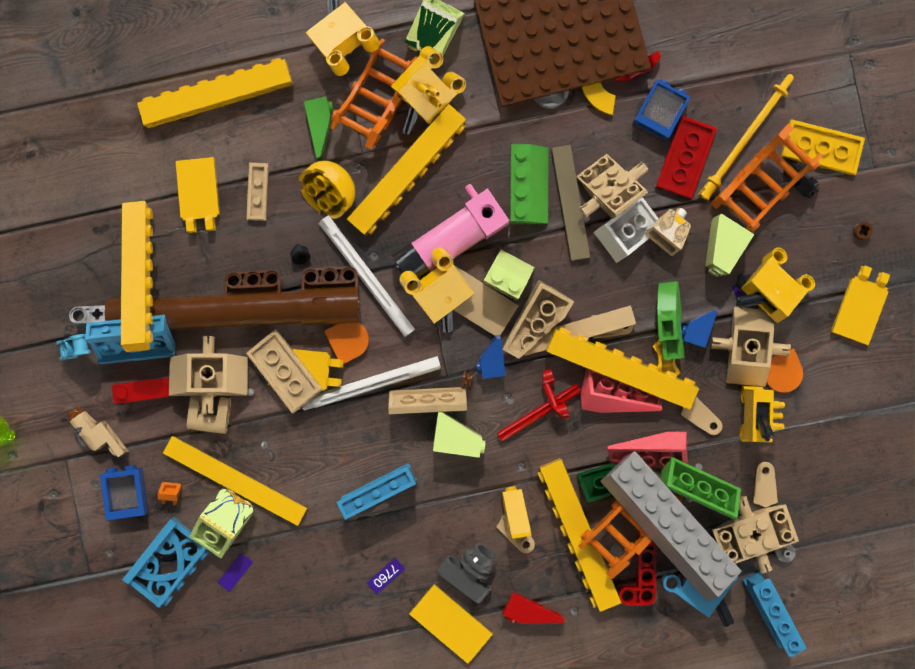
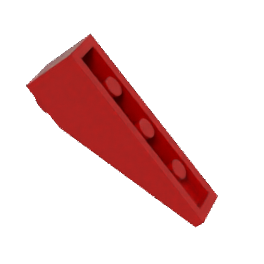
M169 377L111 385L114 404L169 397Z

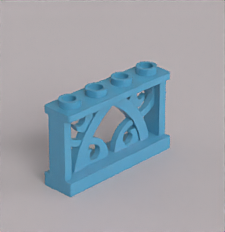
M165 315L153 316V324H150L153 342L150 343V350L126 352L121 346V319L86 323L85 340L92 347L99 364L175 356L176 341L173 339L166 323Z
M407 463L342 496L341 500L336 503L346 520L415 485L417 478L410 464Z
M173 517L122 580L134 587L154 603L156 607L167 606L173 599L171 594L174 590H180L185 583L183 580L187 574L189 576L192 575L197 568L195 565L199 559L202 561L209 551L189 538L192 531L183 525L179 519ZM174 529H178L188 538L180 541ZM168 542L170 545L169 547L174 545V548L170 550H165L164 543ZM187 542L195 543L197 546L196 554L189 555L188 551L192 548L186 547L183 549L182 545ZM176 551L177 571L158 574L159 561L154 554L158 552L166 555ZM185 560L191 561L185 568ZM148 563L155 565L154 573H150L153 568L149 569L147 567ZM138 576L149 580L148 587H145L135 578ZM177 578V580L171 586L169 580ZM154 581H158L156 584L158 591L160 586H165L166 590L163 595H156L153 592L152 585Z
M760 571L742 579L779 649L784 648L789 657L804 651L806 646L769 578L764 579Z

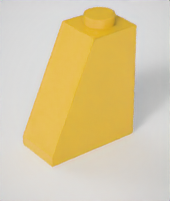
M516 486L505 488L506 492H501L508 538L532 536L522 489L517 490Z

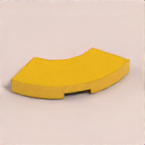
M601 82L581 87L583 94L595 109L604 114L613 115L616 95L608 93L603 88Z

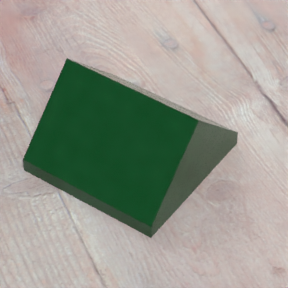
M614 463L577 474L585 502L588 505L614 497L600 482L615 467Z

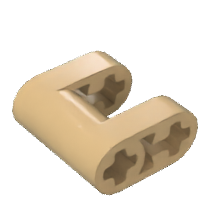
M191 396L187 429L226 434L229 424L231 398L220 397L217 415L201 414L202 397Z

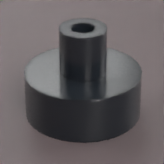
M297 244L290 252L291 260L294 264L301 265L310 259V253L306 246Z
M741 273L738 275L736 287L741 293H745L741 288L752 276L751 274L744 275Z

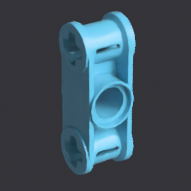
M86 334L74 335L65 340L57 341L56 345H59L61 355L59 360L74 359L91 353L85 340Z

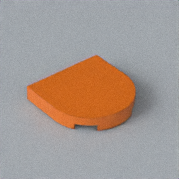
M360 323L337 324L324 331L337 358L344 360V364L362 355L368 347L369 335L365 327Z
M794 348L788 350L790 351L789 357L782 355L771 357V367L766 384L777 392L793 391L800 385L803 379V368Z

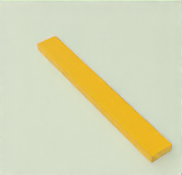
M174 436L171 437L163 454L297 526L307 510L305 506Z

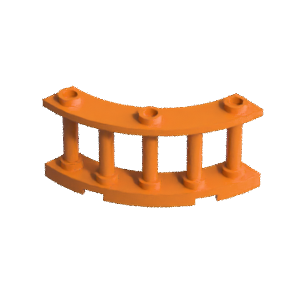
M384 39L380 40V46L376 51L370 52L371 57L358 82L355 81L350 89L351 94L341 108L335 110L331 116L333 121L331 129L334 130L339 123H342L364 135L367 139L365 147L371 150L381 138L379 134L383 129H387L403 101L396 92L392 100H386L363 87L369 75L389 86H392L396 81L373 69L378 56L404 68L403 71H406L418 58L416 56L412 61H405L382 49L385 42ZM358 94L383 106L385 109L383 115L376 117L354 105L353 103ZM350 111L373 123L374 128L368 129L345 117V115Z
M787 124L736 175L728 187L724 188L711 205L715 209L721 204L723 206L726 205L747 224L746 230L754 232L760 226V219L779 199L783 201L790 193L788 190L808 171L813 172L820 165L818 161L823 155L819 153L815 158L811 159L790 139L789 134L794 128ZM780 144L782 146L785 145L806 166L797 172L776 153L777 150L775 148ZM766 157L768 159L771 158L792 177L783 188L761 169L762 166L759 164ZM750 173L756 174L776 193L768 204L762 201L745 185L746 182L744 180ZM735 190H740L761 209L754 219L748 216L731 200L732 197L730 195Z
M676 494L675 497L681 502L682 498ZM617 500L611 506L613 509L591 531L587 529L580 538L582 540L578 546L582 549L589 543L609 562L610 568L606 574L611 579L630 564L628 560L635 553L639 555L652 541ZM619 512L640 532L641 536L634 543H630L610 523ZM603 528L625 548V552L619 558L617 556L614 557L594 538Z

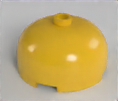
M318 161L311 164L299 176V181H301L303 188L301 193L304 199L319 214L323 210L327 215H330V218L336 219L341 217L352 206L355 199V185L351 176L340 165L331 161ZM324 190L326 193L317 200L316 204L313 197Z

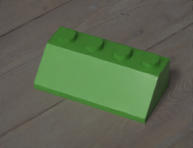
M511 144L510 224H548V147L532 144Z
M674 457L661 470L660 480L669 490L734 520L738 518L740 488Z

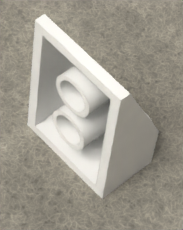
M642 197L614 219L611 218L594 231V234L617 263L649 239L644 233L658 217Z

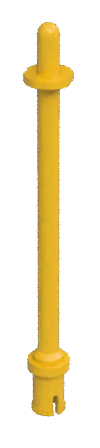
M788 74L780 86L776 84L773 86L775 93L717 173L708 177V182L698 193L702 199L709 201L715 190L721 187L722 177L780 97L788 95L786 89L794 79L792 74Z

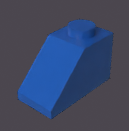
M709 311L687 322L685 326L682 325L683 342L700 348H706L717 311Z
M499 334L495 335L479 356L480 362H477L478 374L482 373L483 379L506 376L502 342Z

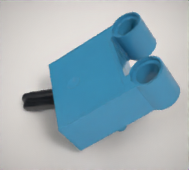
M666 573L662 576L661 584L668 592L676 593L708 618L716 609L724 627L734 624L724 596L739 576L733 580L718 598L706 601L685 577L680 581L673 573ZM669 578H675L676 582L673 587H667L666 585Z

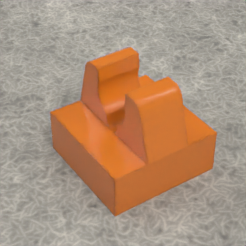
M162 482L158 491V500H161L162 504H165L166 501H173L172 504L176 505L182 490L181 484Z

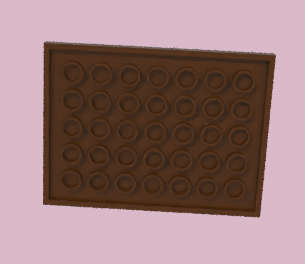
M474 0L501 107L651 69L633 0Z

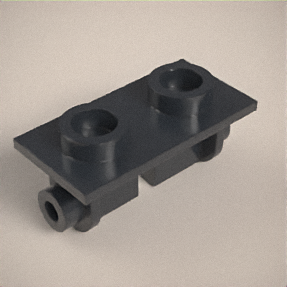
M793 161L791 163L797 172L804 168L800 162L796 164ZM783 170L784 176L790 181L792 177ZM807 174L799 179L801 183L796 187L804 197L807 196L808 198L815 194L813 192L814 189L817 192L819 191L818 181L813 176L809 178Z

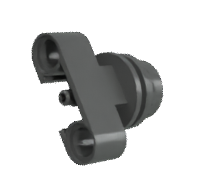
M477 543L473 548H469L462 554L460 561L448 555L437 568V572L473 601L482 603L492 590L490 584L484 579H487L493 570V563L497 558L490 548L484 544Z

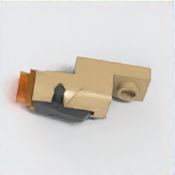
M80 406L67 414L69 417L68 421L71 423L70 426L81 446H88L91 450L97 451L108 444L109 451L114 456L117 455V457H121L129 452L106 421L96 425L97 422Z

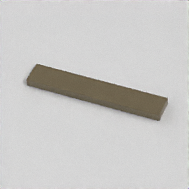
M571 145L554 147L551 150L571 261L590 258L583 213L579 208L581 201Z

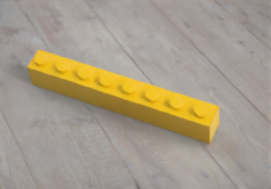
M276 58L271 60L269 64H256L252 66V69L246 71L245 69H239L234 71L232 75H219L215 77V80L209 82L208 80H202L192 87L186 85L180 87L175 92H162L160 96L155 98L153 96L145 97L141 102L137 103L143 125L151 128L292 86L293 81L285 59Z
M448 104L347 220L365 236L368 233L371 235L378 226L376 224L379 220H385L390 214L389 209L393 205L397 206L402 201V194L405 191L409 192L416 183L414 181L417 177L422 178L428 171L427 166L439 159L441 156L440 151L443 148L447 149L454 140L452 138L455 134L460 135L466 128V125H464L466 119Z
M146 201L122 203L121 346L126 352L150 350V343L153 342V334L150 331V324H153V316L150 312V306H153V298L150 294V289L153 288V280L150 277V271H153V263L150 259V254L153 253L152 242H150V236H153L152 225H150V219H153L152 208L148 207Z
M566 328L554 329L546 348L547 352L689 410L691 409L699 391L695 381L686 377L684 380L677 378L678 374L669 370L666 373L662 372L659 366L649 363V366L642 363L643 360L632 356L630 359L624 356L625 353L620 350L606 349L607 345L597 341L595 344L588 341L589 338L578 334L577 337L571 335V331Z
M559 458L540 466L538 476L541 483L545 482L548 489L545 492L548 500H553L555 507L552 508L556 519L560 518L562 521L561 531L564 537L568 536L570 543L567 544L571 554L575 553L578 559L575 561L579 572L583 571L585 578L582 581L586 590L590 589L593 595L589 597L593 607H598L601 612L620 604L621 601L612 579L606 574L608 570L602 555L589 543L582 549L578 547L582 540L580 538L587 529L590 531L591 529L562 460Z

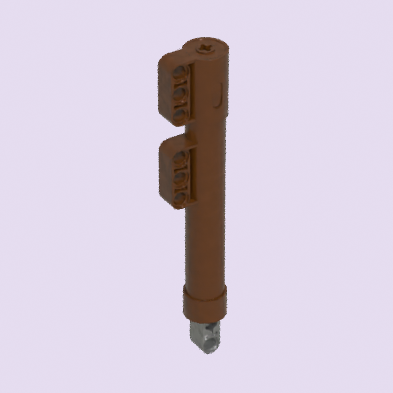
M350 266L308 268L302 273V289L300 291L283 292V281L280 274L275 270L230 272L225 276L224 295L153 298V306H150V312L152 316L165 315L169 330L301 324L303 326L360 323L359 277L356 269ZM347 275H354V278L352 280H345V277ZM310 276L316 277L313 282H307V279ZM328 276H335V279L333 281H326V278ZM277 278L275 284H269V280ZM252 279H258V282L255 285H250V281ZM233 280H239L236 286H231ZM121 297L108 298L105 305L75 307L70 311L69 318L79 328H86V323L121 319ZM84 314V318L81 321H77L78 316Z

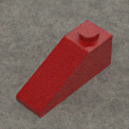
M513 590L502 610L503 615H505L504 618L512 623H515V621L519 623H564L565 621L564 615Z

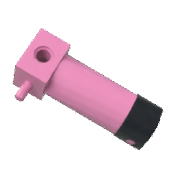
M471 184L467 185L465 189L472 199L465 203L463 209L412 243L410 242L398 252L392 254L391 256L395 260L394 263L401 274L405 271H412L421 280L437 268L431 260V253L434 249L444 248L454 259L482 239H488L509 224V219L489 189L478 195ZM490 211L492 216L485 218L482 216V212Z

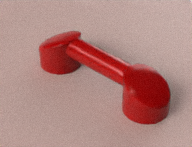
M659 51L648 56L651 65L650 70L656 66L661 58ZM650 70L621 76L613 80L617 82L630 81Z
M551 369L544 370L542 387L553 412L562 419L570 418L565 403L558 405L550 384L555 383Z

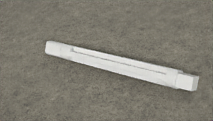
M328 215L323 218L318 224L351 267L356 269L360 279L404 337L413 332L415 328L388 295Z
M438 356L318 393L302 408L304 411L318 408L439 370L441 366Z

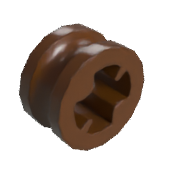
M868 222L858 223L853 228V234L859 240L867 239L873 233V228ZM860 226L867 229L865 236L859 233L861 230Z
M464 371L462 388L464 386H467L468 389L471 388L473 372L467 373Z

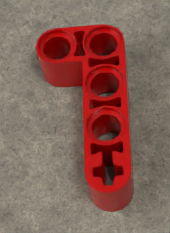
M639 531L637 532L636 540L641 536ZM653 540L648 545L649 547H646L639 555L636 553V585H622L617 590L620 601L624 605L648 606L656 600V544ZM650 552V559L643 561L641 558L642 554ZM649 571L651 574L650 578L642 580V574ZM631 591V597L623 599V592ZM644 591H650L651 594L648 599L641 598Z

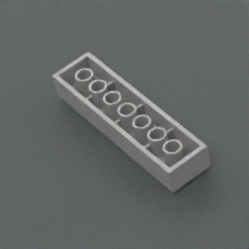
M635 451L626 456L600 481L706 601L718 598L741 573L739 567Z

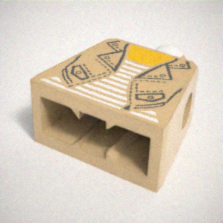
M678 208L676 211L669 209L644 234L669 255L673 256L683 248L691 228L690 223L685 220L687 212L682 208Z

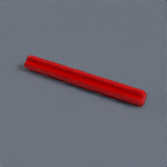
M574 384L555 396L558 405L566 403L580 394L581 389L577 384ZM549 401L499 431L497 435L500 440L505 441L553 411Z

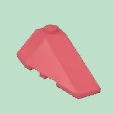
M586 368L581 390L583 410L598 413L662 410L660 397Z
M664 432L608 446L609 462L619 464L626 456L635 451L651 469L662 470L672 457L688 464L687 433Z

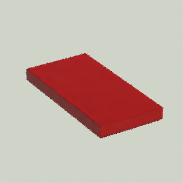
M681 115L655 187L692 200L717 127Z

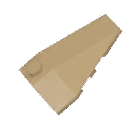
M538 280L502 350L518 359L521 358L538 340L549 333L556 324L566 317L574 301Z

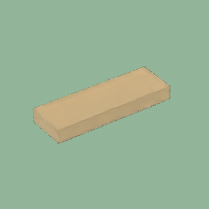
M249 163L246 220L267 221L268 163Z

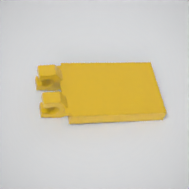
M215 158L176 161L180 217L186 220L187 232L197 233L196 219L205 218L206 230L216 231L215 217L220 215Z
M861 266L858 275L850 278L831 329L832 333L864 345H869L889 292L885 286L890 277L889 274L882 272L878 273L875 283L867 281L872 270L868 266Z
M292 349L323 388L322 391H326L327 386L341 387L342 379L328 378L329 366L343 368L344 360L330 359L331 355L328 352Z

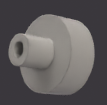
M791 544L774 551L776 558L782 562H790L795 557V549Z

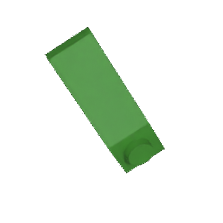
M327 97L304 101L318 161L323 158L332 122L331 113L334 112L332 101L328 102Z

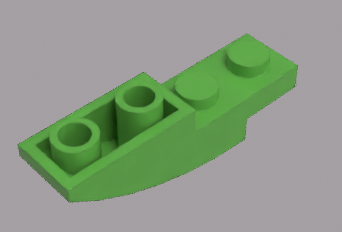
M679 282L659 283L657 302L659 341H662L664 360L685 358L680 321L683 318Z

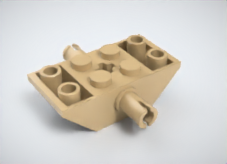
M606 154L577 175V179L592 198L579 207L583 215L588 217L600 207L614 219L645 196L648 191L636 180L649 172L647 166L640 162L628 172Z
M733 307L731 337L729 339L712 337L711 342L719 344H711V349L728 350L729 352L726 383L765 387L771 367L772 355L790 356V351L782 350L791 349L790 344L773 343L774 322L764 310ZM750 341L752 345H755V348L751 349V352L747 348V344H749Z
M203 336L202 354H183L170 357L169 396L202 397L201 414H207V406L208 413L214 414L213 402L215 396H247L248 357L232 354H215V337L209 336L208 344L207 336ZM207 371H210L212 376L206 379V377L203 375H206Z
M747 496L740 497L739 512L741 516L736 520H728L712 530L716 543L735 564L756 557L760 573H767L766 570L770 572L773 569L767 553L799 542L787 506L783 504L752 512ZM752 531H755V532H756V535H755L754 538L750 537L751 535H753V532H752Z

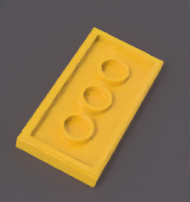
M792 119L789 121V124L794 128L789 134L790 139L811 159L815 158L819 153L823 155L818 161L820 163L818 167L853 176L856 175L865 138ZM785 145L783 146L782 158L804 163Z
M435 584L409 613V615L467 664L493 635L490 630Z

